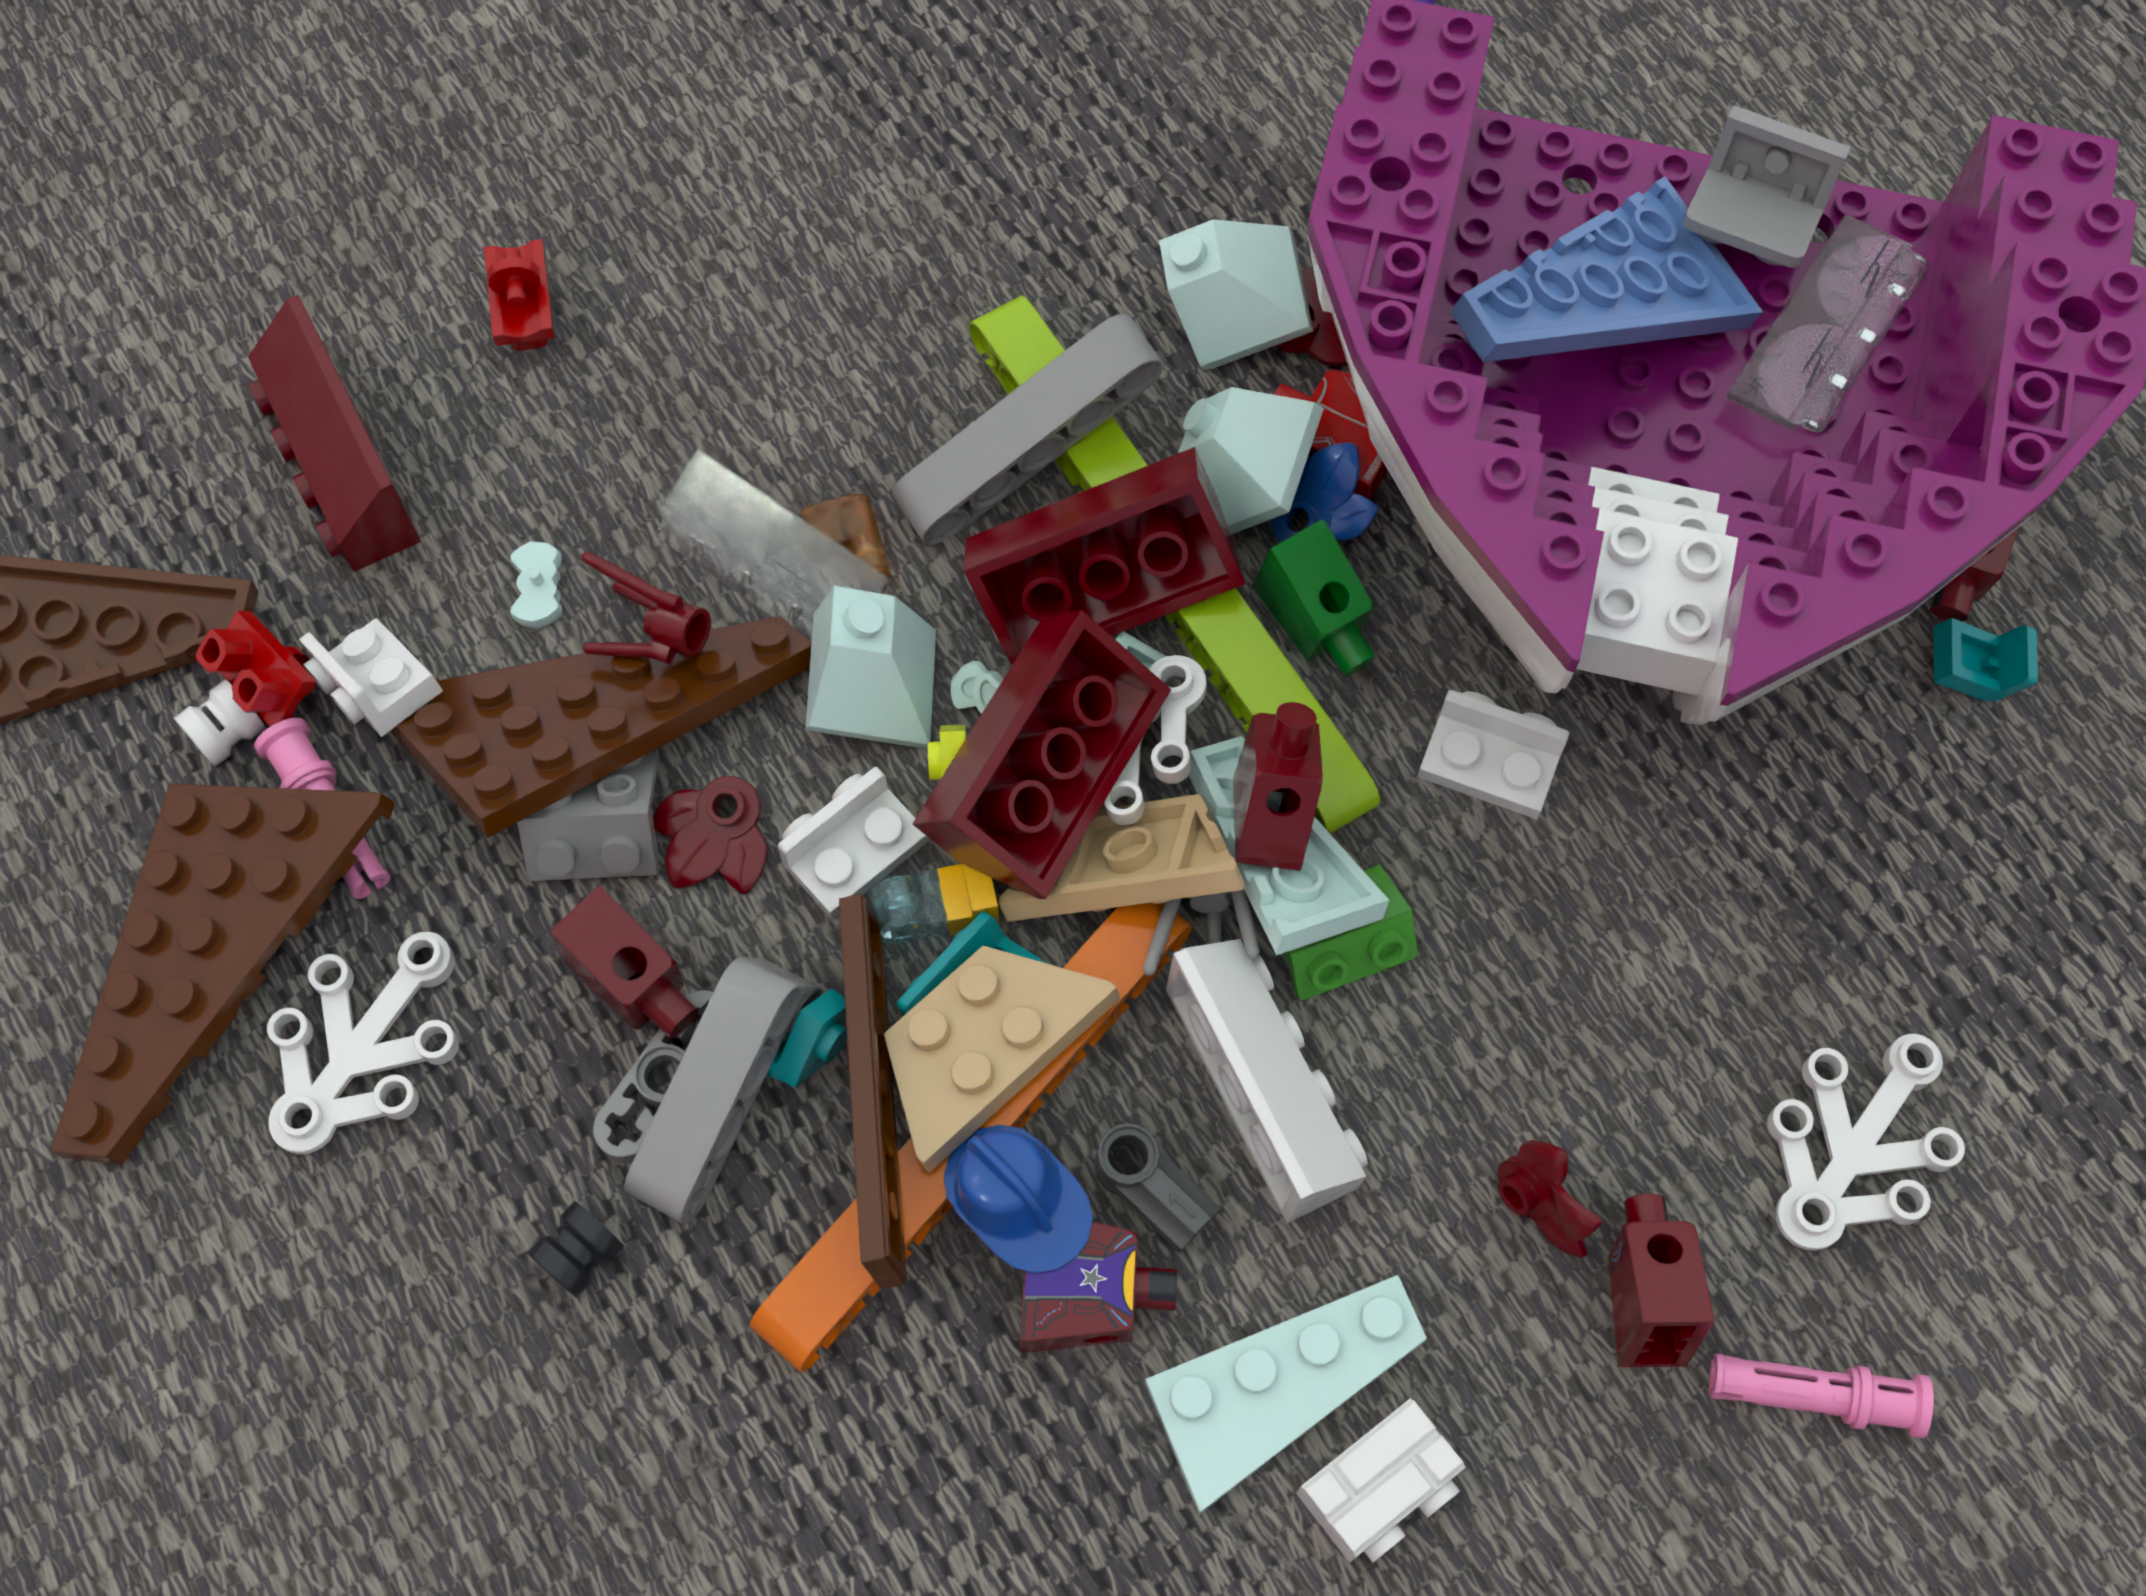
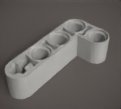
M741 956L730 963L712 994L630 1166L624 1184L625 1193L686 1225L695 1218L705 1204L782 1041L788 1040L800 1010L823 994L819 986L764 958Z

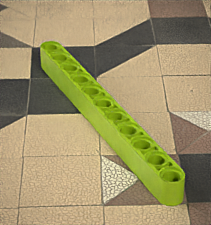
M1022 295L968 323L969 334L975 349L980 355L986 353L989 357L985 363L1008 395L1065 351L1031 303ZM1112 416L1054 460L1071 485L1074 487L1078 484L1081 487L1082 491L1080 492L1148 466ZM1236 588L1165 615L1170 624L1176 622L1180 627L1175 632L1196 662L1202 667L1203 671L1207 669L1211 671L1213 676L1208 679L1237 720L1241 717L1245 719L1247 724L1242 727L1246 732H1248L1253 715L1260 712L1276 714L1278 707L1287 702L1301 703L1314 711L1317 718L1316 723L1319 724L1323 772L1322 788L1314 817L1330 834L1380 805L1378 788L1368 770Z

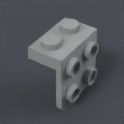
M1734 105L1726 120L1709 167L1685 214L1683 226L1707 242L1727 244L1754 254L1764 263L1783 265L1790 268L1799 267L1851 147Z
M658 748L517 822L528 881L657 875L659 854L652 814V802L659 763Z

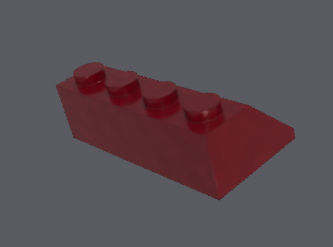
M299 295L287 299L248 356L258 377V380L249 383L248 386L264 417L275 413L280 423V426L271 429L270 432L286 463L298 460L303 472L293 476V480L308 509L311 510L320 506L326 520L315 525L329 554L333 558L343 553L353 572L420 543L421 540Z
M1195 447L966 538L963 571L1011 666L1042 618L1083 610L1108 634L1113 636L1246 584L1218 497Z
M1083 610L1042 618L912 824L959 863L1037 899H1046L1171 689Z

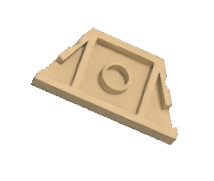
M1201 794L1144 802L1145 810L1142 817L1130 825L1114 823L1108 817L1106 808L1100 809L1046 899H1037L1022 891L1008 888L1000 896L998 903L1007 922L1085 911L1100 912L1114 907L1144 903L1159 904L1173 899L1243 890L1245 883L1237 863L1230 855ZM1133 804L1116 806V808L1127 809Z
M982 946L884 1033L916 1157L921 1166L930 1173L1120 1000L1117 987L1104 979Z

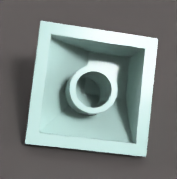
M1212 219L1159 240L1168 292L1198 363L1203 370L1214 369L1313 332L1294 235L1289 226Z
M1230 387L1207 399L1202 398L1198 400L1188 411L1183 423L1186 432L1178 453L1193 447L1196 448L1218 497L1230 535L1289 513L1324 410L1317 403Z
M834 585L813 614L806 730L903 746L928 748V742L931 741L936 629L896 596Z

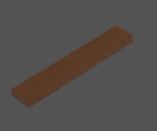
M858 894L839 898L860 1259L862 1265L880 1289L905 1285L904 1280H907L892 1063L884 1033L889 1029L882 926L866 898Z

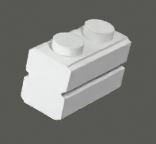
M1410 1398L1305 1482L1296 1494L1349 1562L1353 1561L1362 1552H1365L1373 1563L1406 1536L1397 1524L1412 1511L1419 1507L1428 1518L1460 1492L1451 1479L1466 1467L1445 1438L1437 1432L1436 1427L1417 1403Z

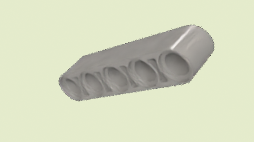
M1118 314L1108 318L905 474L893 488L892 495L924 545L934 546L943 542L942 535L948 533L952 537L960 533L1148 389L1162 374L1164 369L1163 361L1131 316Z

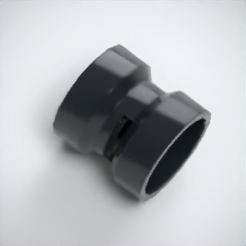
M573 1201L560 1215V1226L556 1230L559 1235L555 1239L551 1236L540 1237L526 1253L570 1294L577 1298L591 1283V1273L587 1268L590 1265L596 1268L600 1262H611L623 1249L624 1245L578 1202Z

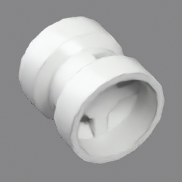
M226 679L210 690L209 699L199 707L188 706L173 717L214 767L231 756V748L241 739L252 740L266 729V726L256 713H245L232 699V685ZM214 718L224 728L221 732L211 722Z

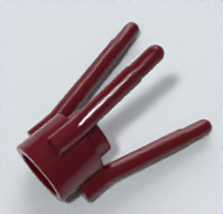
M586 551L582 554L581 559L585 564L616 581L613 585V590L617 594L648 608L644 618V631L647 636L652 638L651 644L587 642L583 646V651L586 654L652 658L670 664L676 653L695 656L703 649L711 629L710 614L705 608L684 602L682 597L662 591L591 552Z

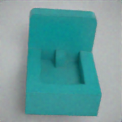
M1953 618L1933 626L1934 683L1982 701L1995 702L2036 684L2038 680L2036 629L2022 625L1998 636Z
M831 988L800 1010L787 1041H782L767 1076L796 1088L822 1068L825 1063H830L838 1055L847 1040V1028L843 1026L846 1019L845 996Z

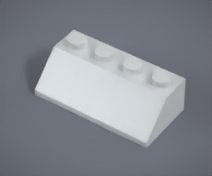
M1241 939L1184 948L1173 954L1166 992L1286 1223L1358 1189L1366 1178L1362 1169L1368 1165L1365 1151L1351 1129L1342 1131L1330 1109L1336 1105L1333 1091L1323 1073L1319 1069L1311 1072L1299 1050L1305 1046L1300 1028L1290 1012L1285 1011L1280 1014L1268 992L1274 989L1273 980L1261 956L1249 957Z

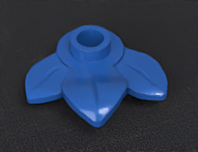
M1340 443L1330 445L1314 453L1312 457L1310 454L1308 455L1289 513L1272 519L1273 532L1280 543L1299 533L1292 526V518L1297 511L1305 509L1309 515L1307 527L1324 519L1336 540L1349 541L1364 533L1371 525L1379 511V507L1370 499L1355 494L1360 473V455L1356 444Z

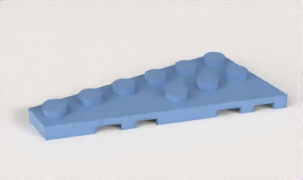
M1665 176L1656 181L1649 191L1644 194L1637 192L1627 198L1623 205L1615 211L1610 212L1606 210L1558 238L1550 249L1544 252L1539 249L1527 256L1524 262L1514 270H1503L1465 292L1450 313L1466 336L1468 344L1478 354L1482 362L1744 330L1749 329L1763 311L1715 244L1703 240L1696 233L1687 230L1683 226V220L1688 207Z

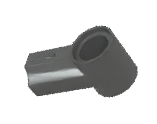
M1130 1123L1116 1125L1107 1131L1100 1141L1094 1162L1097 1180L1103 1188L1119 1195L1179 1254L1220 1211L1221 1208L1158 1149L1157 1141L1152 1134L1140 1125ZM1123 1145L1132 1147L1142 1156L1144 1168L1137 1174H1120L1109 1163L1108 1153L1115 1147Z

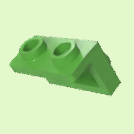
M1381 865L1366 869L1364 872L1389 899L1383 919L1282 953L1290 966L1293 988L1300 1000L1309 999L1417 957L1418 950L1412 909Z

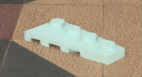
M1242 736L1191 750L1192 768L1188 775L1197 794H1201L1213 822L1216 823L1226 847L1234 860L1233 777L1245 741ZM1273 791L1269 795L1267 805L1271 810L1278 813L1284 793ZM1315 817L1301 871L1237 863L1245 883L1244 890L1276 955L1379 921L1384 918L1389 899Z
M1398 1275L1145 1379V1385L1199 1515L1426 1341L1427 1337Z

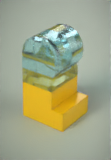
M964 864L924 871L921 875L907 874L891 877L877 883L871 891L880 936L884 943L897 945L954 935L966 928L982 911L993 916L1000 926L998 903L992 877Z

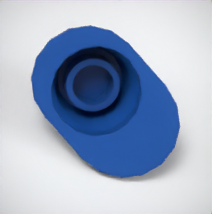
M996 1125L981 1128L968 1137L949 1156L944 1174L947 1199L958 1216L996 1256L1014 1269L1035 1274L1058 1270L1076 1259L1088 1242L1093 1220L1089 1198L1078 1180L1037 1138L1021 1128Z

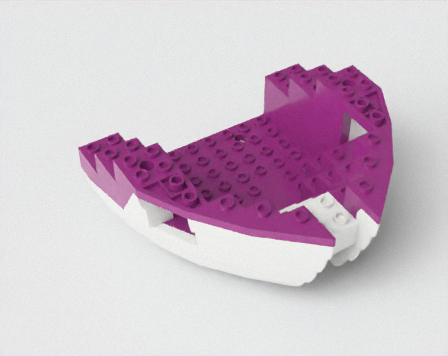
M1371 0L1360 47L1356 46L1342 104H1337L1308 221L1307 236L1318 297L1322 310L1332 314L1366 419L1369 438L1435 552L1543 692L1558 693L1562 688L1565 689L1575 670L1578 669L1674 690L1672 700L1674 708L1682 711L1681 722L1703 725L1709 721L1715 722L1907 617L2034 515L2144 389L2146 372V267L2130 264L2137 202L2113 197L2119 140L1994 115L1990 118L1944 202L1837 180L1817 225V228L1825 233L1828 241L1821 243L1810 241L1799 267L1790 268L1783 265H1770L1759 260L1754 254L1724 243L1715 244L1763 311L1749 329L1482 362L1478 354L1468 344L1466 336L1450 313L1465 292L1503 270H1514L1524 262L1527 256L1539 249L1543 252L1550 249L1558 238L1606 210L1610 212L1615 211L1623 205L1627 198L1637 192L1644 194L1649 191L1656 181L1665 176L1689 208L1713 155L1475 108L1495 17L1412 0ZM1570 178H1579L1587 182L1592 191L1586 194L1572 193L1565 188L1563 181ZM1890 240L1885 249L1883 250V252L1881 253L1880 257L1876 261L1881 267L1875 279L1871 292L1865 299V294L1877 269V265L1874 264V266L1872 267V269L1870 270L1862 284L1860 283V281L1862 280L1867 270L1869 269V267L1881 251L1886 241ZM1831 327L1832 330L1830 331V333L1818 349V352H1820L1823 355V357L1821 359V362L1818 366V369L1815 373L1811 385L1806 390L1805 387L1820 357L1818 353L1815 354V356L1813 357L1803 373H1801V371L1810 359V357L1812 356V354L1814 353V351L1816 350L1817 346L1819 345V343L1821 342L1829 328ZM1751 373H1753V374H1752V377H1754V378L1759 377V378H1757L1756 382H1758L1760 385H1762V386H1763L1764 384L1770 385V387L1767 386V385H1765V386L1763 387V390H1764V391H1762V387H1761V386H1758V387H1757V390H1756V396H1757V397H1755V395H1754L1755 390H1754V389H1751V386H1753V387L1756 388V386H1757L1758 384H1757L1756 382H1753L1755 379H1753V378L1750 377ZM1751 389L1750 392L1745 393V394L1743 395L1742 390H1744V392H1746V391H1749V390Z

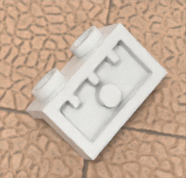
M377 618L363 628L350 633L341 644L330 652L310 632L299 639L312 657L303 666L317 681V685L326 695L331 693L332 699L353 724L364 718L381 737L443 692L433 675Z
M1449 690L1417 777L1538 819L1559 758L1566 745L1569 732L1557 727L1551 719L1536 713L1520 714L1497 706L1489 697L1477 692L1460 693Z
M874 767L864 776L855 774L846 779L835 790L832 801L816 814L807 813L793 821L783 833V840L778 844V850L783 866L824 912L833 919L840 914L839 898L858 894L863 895L929 842L930 838L912 824L916 818L888 789L884 773L878 767Z

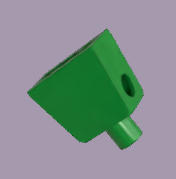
M1324 519L1272 547L1252 584V588L1305 660L1310 661L1328 650L1345 677L1356 673L1376 658V655L1361 634L1360 628L1373 611V604Z

